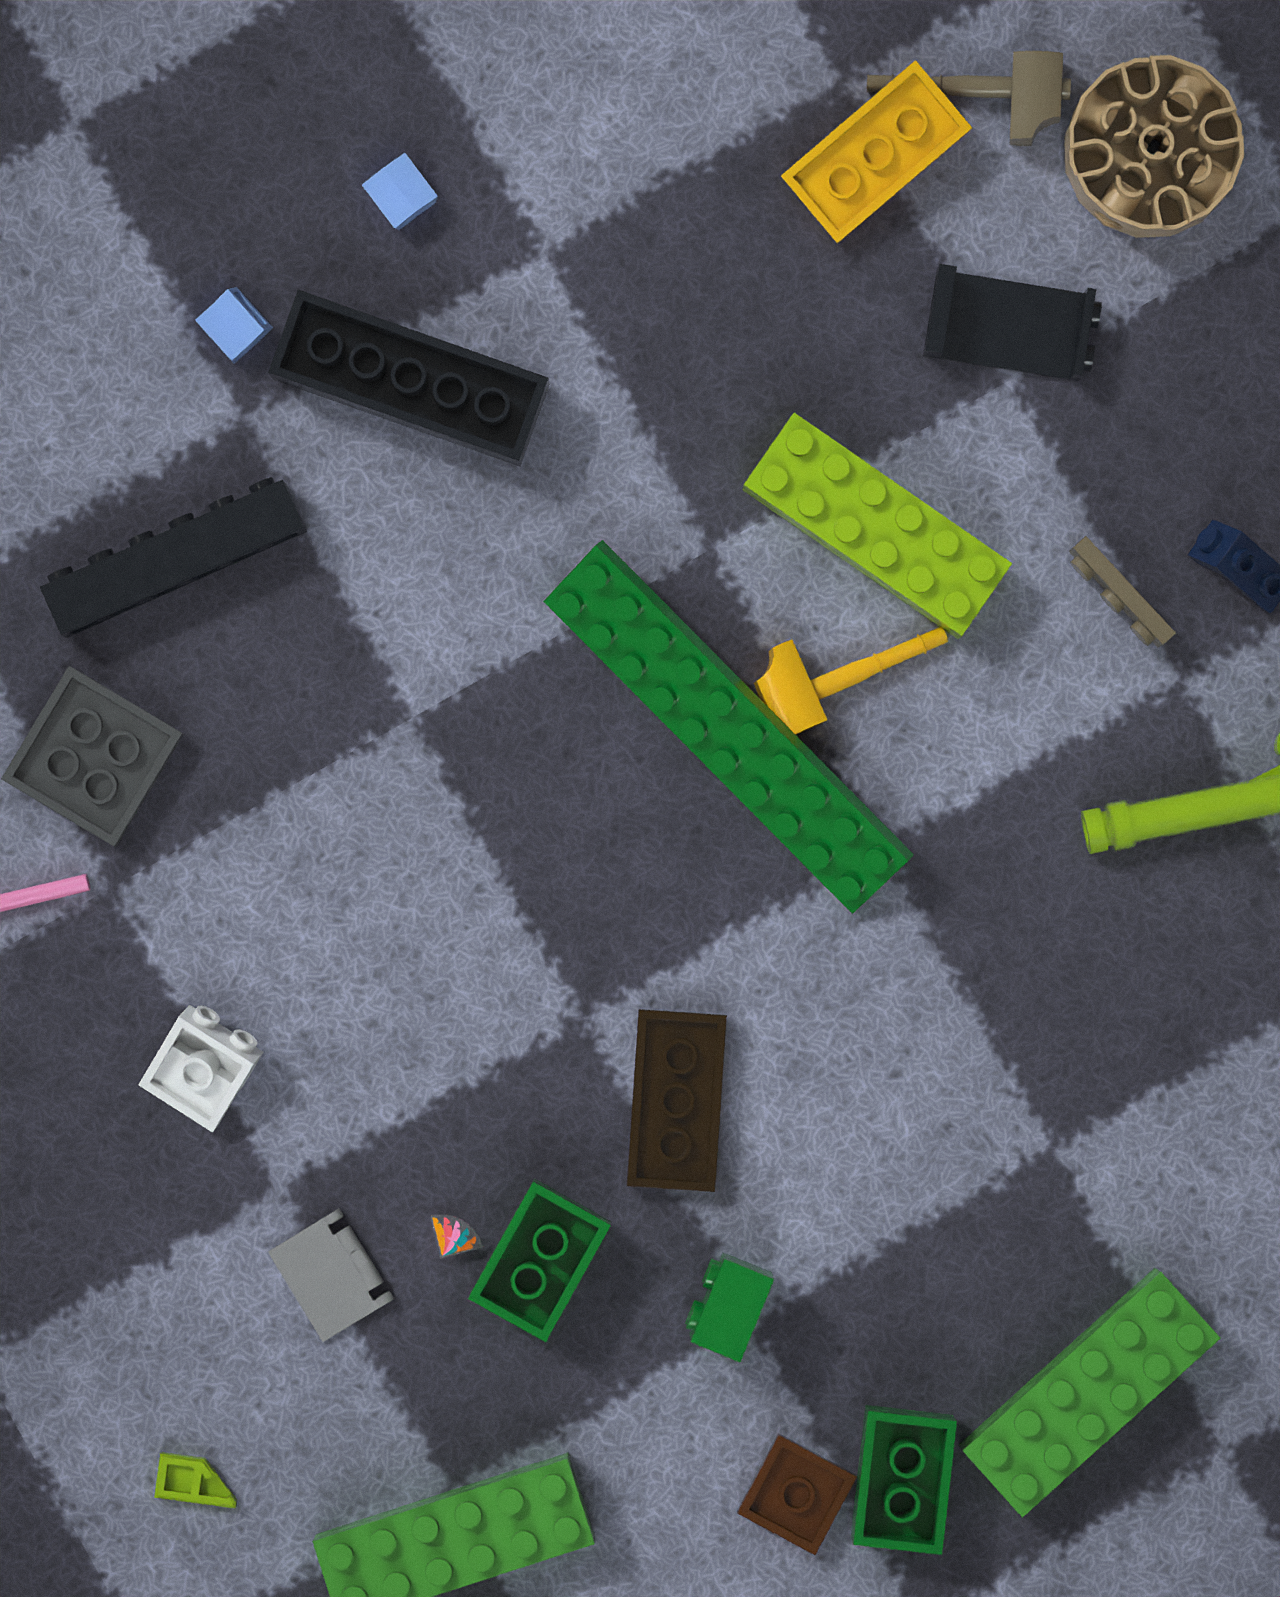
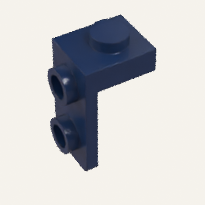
M1212 519L1207 528L1197 537L1196 543L1188 553V556L1197 564L1222 574L1262 610L1271 613L1280 602V565L1242 531Z

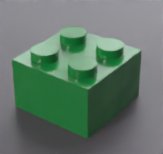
M722 1252L719 1261L711 1258L702 1279V1287L707 1289L702 1302L698 1300L693 1301L685 1321V1328L691 1330L689 1333L690 1342L741 1362L773 1284L774 1277L772 1272Z

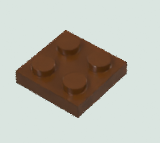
M778 1433L737 1509V1514L816 1555L857 1476Z

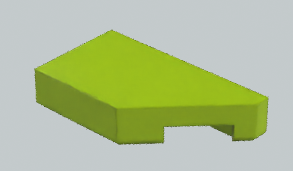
M167 1452L160 1453L154 1498L228 1508L237 1507L236 1497L206 1458Z

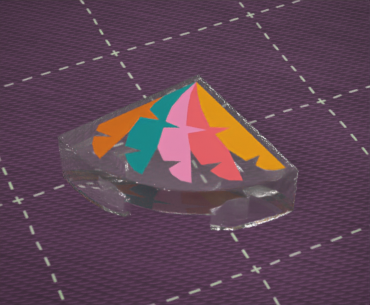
M449 1214L430 1215L440 1259L484 1247L477 1231L464 1220Z

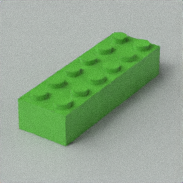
M1154 1268L965 1438L959 1446L1023 1518L1221 1338L1165 1275Z
M567 1452L318 1533L312 1542L330 1597H433L595 1544V1534L569 1453Z

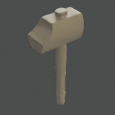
M1013 52L1012 77L974 75L929 76L945 95L1011 98L1010 145L1032 146L1034 138L1041 130L1050 125L1060 123L1061 100H1070L1071 78H1062L1063 53ZM893 73L892 75H867V92H879L896 76Z

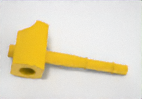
M940 626L922 635L917 634V637L878 654L873 653V656L851 662L812 680L809 679L796 646L791 639L768 651V668L765 674L753 684L759 698L797 735L827 721L819 700L856 685L878 672L882 673L883 670L922 653L926 654L927 651L947 643L948 638L943 627Z

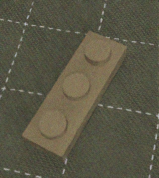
M1087 536L1069 550L1074 557L1070 562L1072 567L1086 581H1089L1092 577L1104 589L1100 594L1104 602L1117 614L1123 610L1134 621L1130 629L1146 646L1153 642L1159 648L1176 634Z

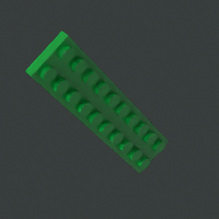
M603 540L591 549L543 601L852 914L912 858L914 854Z

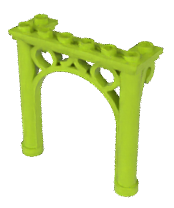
M1280 732L1274 742L1275 753L1279 756ZM1280 765L1254 777L1248 782L1127 805L1126 801L1106 804V811H1101L1099 807L1081 811V821L1088 852L1093 854L1108 851V846L1113 845L1115 850L1134 847L1135 841L1280 813Z

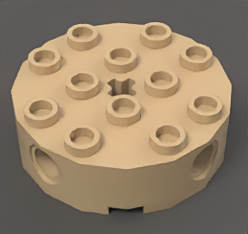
M1172 55L1134 58L1105 70L1081 95L1064 136L1065 172L1079 203L1104 226L1136 238L1171 237L1202 223L1233 188L1244 158L1242 123L1229 91L1204 67ZM1153 139L1160 143L1158 151L1154 155L1147 151V144L1151 143Z

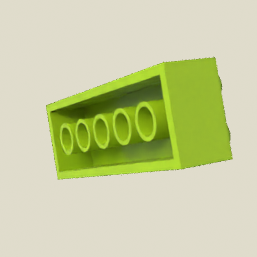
M793 413L743 485L742 490L936 625L943 627L945 631L957 639L963 636L1012 565L1006 558L796 413Z

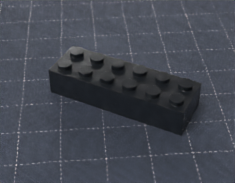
M299 289L297 290L268 371L271 378L278 382L521 467L550 385L549 378Z

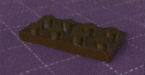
M639 1009L627 1186L715 1192L727 1015Z

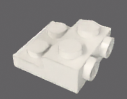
M189 1005L176 1020L138 1085L213 1132L264 1052L256 1047L257 1040L250 1033L240 1029L232 1032L219 1024L220 1017L212 1009L206 1006L194 1008Z

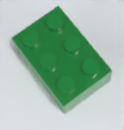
M534 1178L468 1299L546 1342L609 1230L611 1221Z
M865 1405L850 1536L853 1545L942 1555L957 1420L953 1415Z

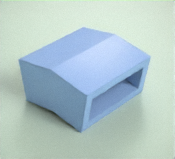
M403 153L362 184L394 229L397 230L402 229L418 215L434 205L438 197L406 153Z
M237 287L227 289L195 320L234 364L273 328Z

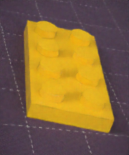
M915 60L783 173L781 177L838 244L966 135L972 127Z

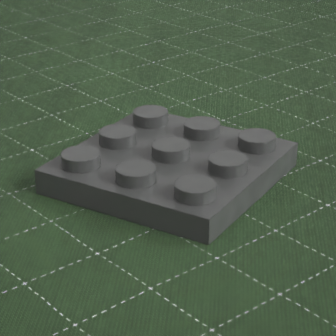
M68 666L1 780L110 845L117 847L184 733L75 668Z

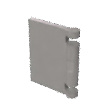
M340 1208L268 1251L322 1342L394 1299L390 1291L383 1293L375 1300L370 1294V1290L384 1281L351 1226L348 1225L335 1234L331 1230L329 1225L344 1216Z

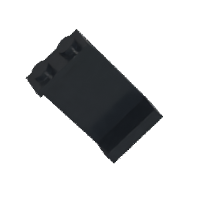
M939 264L936 271L923 356L1079 381L1083 376V371H1091L1095 345H1088L1090 327L1098 328L1102 302L1095 301L1096 289L1087 288L1084 293L957 273V266Z

